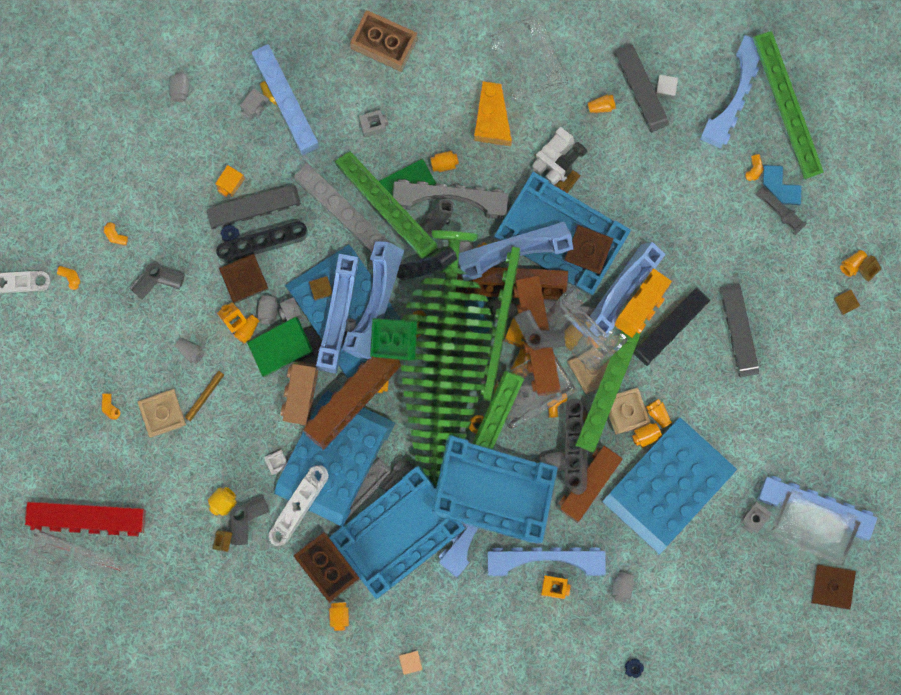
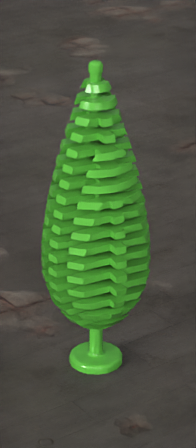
M432 230V237L438 240H447L448 246L455 251L457 260L443 271L438 272L446 273L445 279L425 278L420 284L445 286V292L415 290L411 296L444 299V305L408 302L406 308L443 311V317L403 314L402 320L442 324V330L417 328V334L441 336V343L416 341V347L440 349V355L415 354L416 360L439 361V367L401 365V371L438 374L437 380L402 378V384L437 387L436 392L403 390L405 397L436 399V405L406 403L407 410L435 412V418L407 417L409 423L434 425V430L410 429L411 436L433 437V443L412 442L413 448L432 450V455H415L416 461L431 463V468H422L426 475H430V480L436 488L441 470L440 464L443 461L441 452H445L446 444H442V440L447 439L450 435L464 440L467 436L466 433L443 432L444 426L470 428L471 421L444 419L445 414L474 415L476 410L453 406L445 407L446 401L478 403L480 398L478 396L447 394V388L481 390L482 384L448 381V375L485 378V372L449 369V362L488 365L489 363L488 359L450 356V350L490 353L491 347L451 344V338L492 340V334L452 331V326L454 324L493 328V322L453 318L454 312L491 315V312L488 308L454 305L455 299L488 302L484 295L455 292L456 287L481 289L477 282L457 280V274L469 275L458 268L460 242H475L478 239V234Z

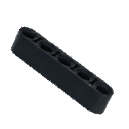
M293 222L223 242L217 246L216 253L222 262H232L252 254L256 255L304 241L308 236V230L303 222ZM297 228H302L304 233L297 236L294 234V231ZM283 233L286 237L284 240L278 241L276 240L277 234ZM261 238L267 240V244L264 246H259L257 242ZM241 244L249 245L246 251H240L239 247ZM229 249L231 252L227 257L221 256L222 250Z
M445 246L437 248L423 259L418 254L408 256L400 262L397 278L404 281L441 272L457 260V255L451 247Z
M696 287L633 354L648 366L711 300Z

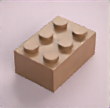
M366 10L350 42L352 50L402 72L418 40V33Z
M296 361L289 366L287 378H290V382L285 386L284 397H287V399L282 404L280 416H283L284 422L306 425L310 420L319 371L316 364Z

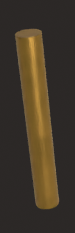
M220 371L216 373L186 414L185 418L192 421L224 377L223 373Z

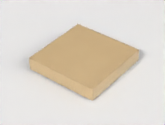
M601 343L567 361L585 395L599 388L610 360Z
M638 388L617 394L609 413L615 435L651 423Z
M174 389L137 401L149 438L186 426Z

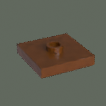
M578 225L572 239L573 250L567 252L564 261L601 274L614 238Z
M255 254L219 268L234 304L269 290Z
M817 564L811 603L851 610L856 571Z

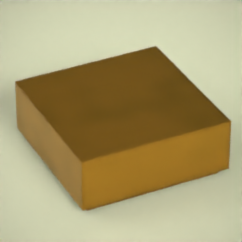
M870 255L858 269L863 278L869 282L881 270V267L876 257Z
M328 276L309 281L315 301L332 296Z
M852 290L834 298L842 315L860 307Z
M217 530L213 550L228 552L232 533Z

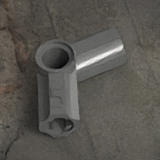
M442 199L439 201L436 207L427 215L426 220L420 224L430 237H432V230H442L441 228L445 224L448 225L451 222L449 218L454 211V204L451 200Z
M150 263L147 265L144 273L129 289L143 300L157 283L180 290L185 274L160 266L158 263ZM159 269L160 273L158 276L152 277L150 276L151 271Z
M530 310L524 311L515 317L530 349L540 350L541 348L566 347L564 329L540 331ZM533 336L541 338V341L536 345L530 342Z
M264 496L241 506H235L231 510V545H248V521L270 512ZM239 510L245 513L242 520L235 519V513Z

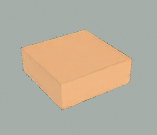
M418 651L399 656L403 675L422 670Z

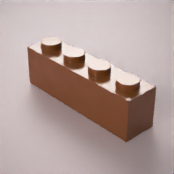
M603 446L602 449L597 448L591 456L594 458L591 465L587 463V488L585 492L579 495L571 492L569 496L564 495L558 503L561 506L559 511L576 523L581 520L623 460V458L606 446ZM575 481L572 486L578 485L579 481Z

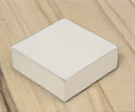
M659 75L656 94L675 97L678 78Z
M282 449L264 457L272 475L283 471L288 463Z

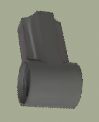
M403 457L380 487L387 492L411 472L415 466Z

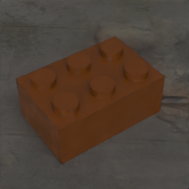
M325 532L293 555L328 603L333 602L361 580Z

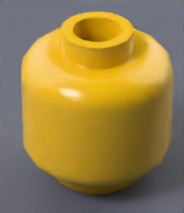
M228 487L217 488L208 499L209 510L216 516L228 515L237 504L236 494Z

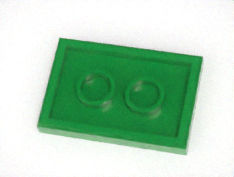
M424 159L379 181L391 195H393L394 182H398V180H408L412 184L427 182L428 185L436 186V182Z
M294 317L247 342L262 377H266L313 352L298 317Z
M372 318L370 357L415 361L417 321Z

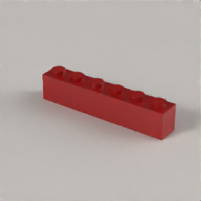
M27 502L25 525L33 531H42V527L50 528L51 532H61V529H69V533H81V530H89L88 534H100V531H108V535L119 536L120 532H127V536L139 537V533L144 534L146 510L139 508Z

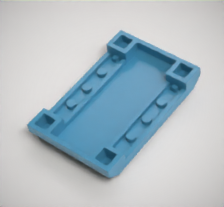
M532 172L494 238L501 241L561 222H565L572 239L578 225L614 238L601 274L564 261L568 251L556 255L551 252L522 255L546 270L568 271V283L592 296L631 232V229L616 220H611L552 185L547 179Z
M350 245L342 248L285 285L321 340H323L332 296L315 301L309 281L328 276L333 293L339 254L358 257ZM359 257V266L348 319L356 320V326L366 311L373 286V277ZM388 302L383 319L401 320ZM341 350L338 366L348 379L353 377L358 367L362 363H366L368 359L357 358Z
M327 391L321 397L310 420L316 417L323 405L329 403L334 393ZM362 408L325 450L316 445L303 432L276 484L274 494L289 501L303 478L306 477L309 469L321 465L328 471V480L308 511L343 527L351 512L350 507L384 440H388L396 423L366 408ZM316 470L315 478L319 481L322 474Z
M680 417L609 493L602 503L653 550L661 554L736 472L737 468Z
M451 435L448 436L431 513L527 542L542 543L558 467L542 462L535 463L468 443V440Z
M420 466L415 467L401 481L329 537L375 599H378L467 528L464 523L431 513L437 488Z

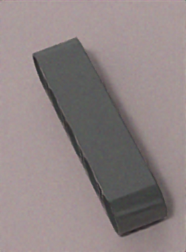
M631 43L614 50V56L619 60L620 69L627 77V84L635 94L634 99L638 107H641L643 111L641 114L646 124L648 123L650 126L649 131L652 133L668 126L667 116L633 44Z
M291 185L207 209L206 212L211 229H217L218 226L223 225L225 227L235 224L236 221H247L253 219L254 216L259 215L261 217L272 214V211L278 210L279 212L290 209V206L296 205L297 207L301 205L296 186Z
M738 283L720 287V293L723 294L724 312H727L728 317L726 318L728 330H731L732 335L730 337L732 348H735V362L740 371L738 375L740 378L759 374V366L741 286Z
M572 399L566 405L565 484L572 493L579 495L585 492L587 488V450L581 447L573 449L578 441L588 416V411L579 399ZM580 407V410L574 413V410ZM576 426H580L577 431H573ZM576 462H580L577 467L573 468ZM580 480L578 485L572 486L575 481Z

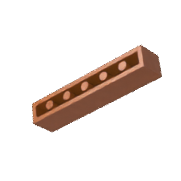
M491 267L482 274V277L470 280V282H477L481 289L456 287L455 292L499 297L500 290L505 287V282H502L504 270L508 271V268ZM517 268L514 286H517L516 280L539 276L543 299L567 300L568 271ZM457 274V280H463L461 275ZM513 289L512 298H515L514 289Z
M539 276L516 280L517 286H513L515 298L519 297L521 304L517 305L518 314L530 310L540 331L549 330ZM533 336L530 339V342L535 345L541 341L539 336ZM527 342L524 343L526 354H530L531 361L528 362L529 372L534 373L535 380L531 381L533 392H537L538 397L560 393L561 388L553 348L532 350Z
M372 357L366 363H362L354 376L349 377L345 381L341 390L336 391L332 395L329 403L319 409L316 417L306 423L303 429L306 436L321 449L325 450L401 367L400 361L398 359Z

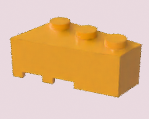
M482 82L474 141L505 146L512 145L501 84Z
M653 268L645 282L642 283L639 290L615 321V326L631 338L634 337L636 332L640 334L646 326L645 320L650 321L655 314L653 310L655 306L659 308L664 302L663 295L672 281Z

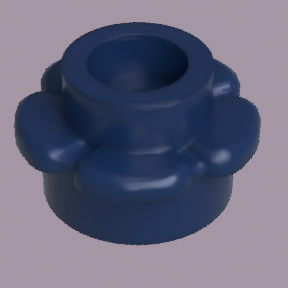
M227 225L221 230L224 242L237 239L240 234L234 225Z
M632 659L625 663V673L627 676L633 678L641 676L644 666L640 663V660Z

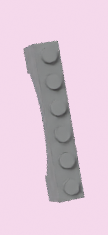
M308 163L294 176L295 181L335 216L371 254L375 241L389 242Z
M398 180L393 185L392 196L405 210H410L412 205L426 200L452 199L475 206L486 214V218L505 219L507 214L508 193H504L503 190L494 189L491 192L485 191L484 188L475 187L471 190L460 185L455 186V188L447 187L446 184L432 186L428 185L427 182L412 184L408 180Z

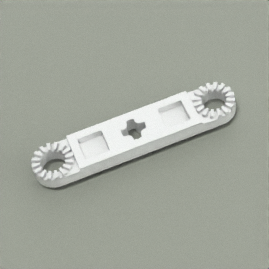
M44 271L0 273V282L2 278L8 282L4 284V288L0 286V293L44 291L51 284L50 276ZM39 276H44L46 278L45 284L38 286L36 279Z
M318 465L309 469L306 477L303 478L276 520L275 525L270 530L268 538H270L271 544L282 546L288 542L328 480V471L325 467ZM316 470L322 474L319 481L315 478ZM300 502L299 507L301 509L297 510V505L295 503ZM277 531L283 535L281 541H278L275 537Z

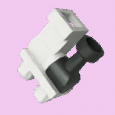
M560 127L552 140L536 154L537 160L532 168L539 175L545 169L550 171L545 178L549 183L555 185L559 180L564 182L567 179L566 176L572 172V164L579 156L583 157L588 151L581 143H574L573 136ZM571 148L573 149L567 157L564 156Z

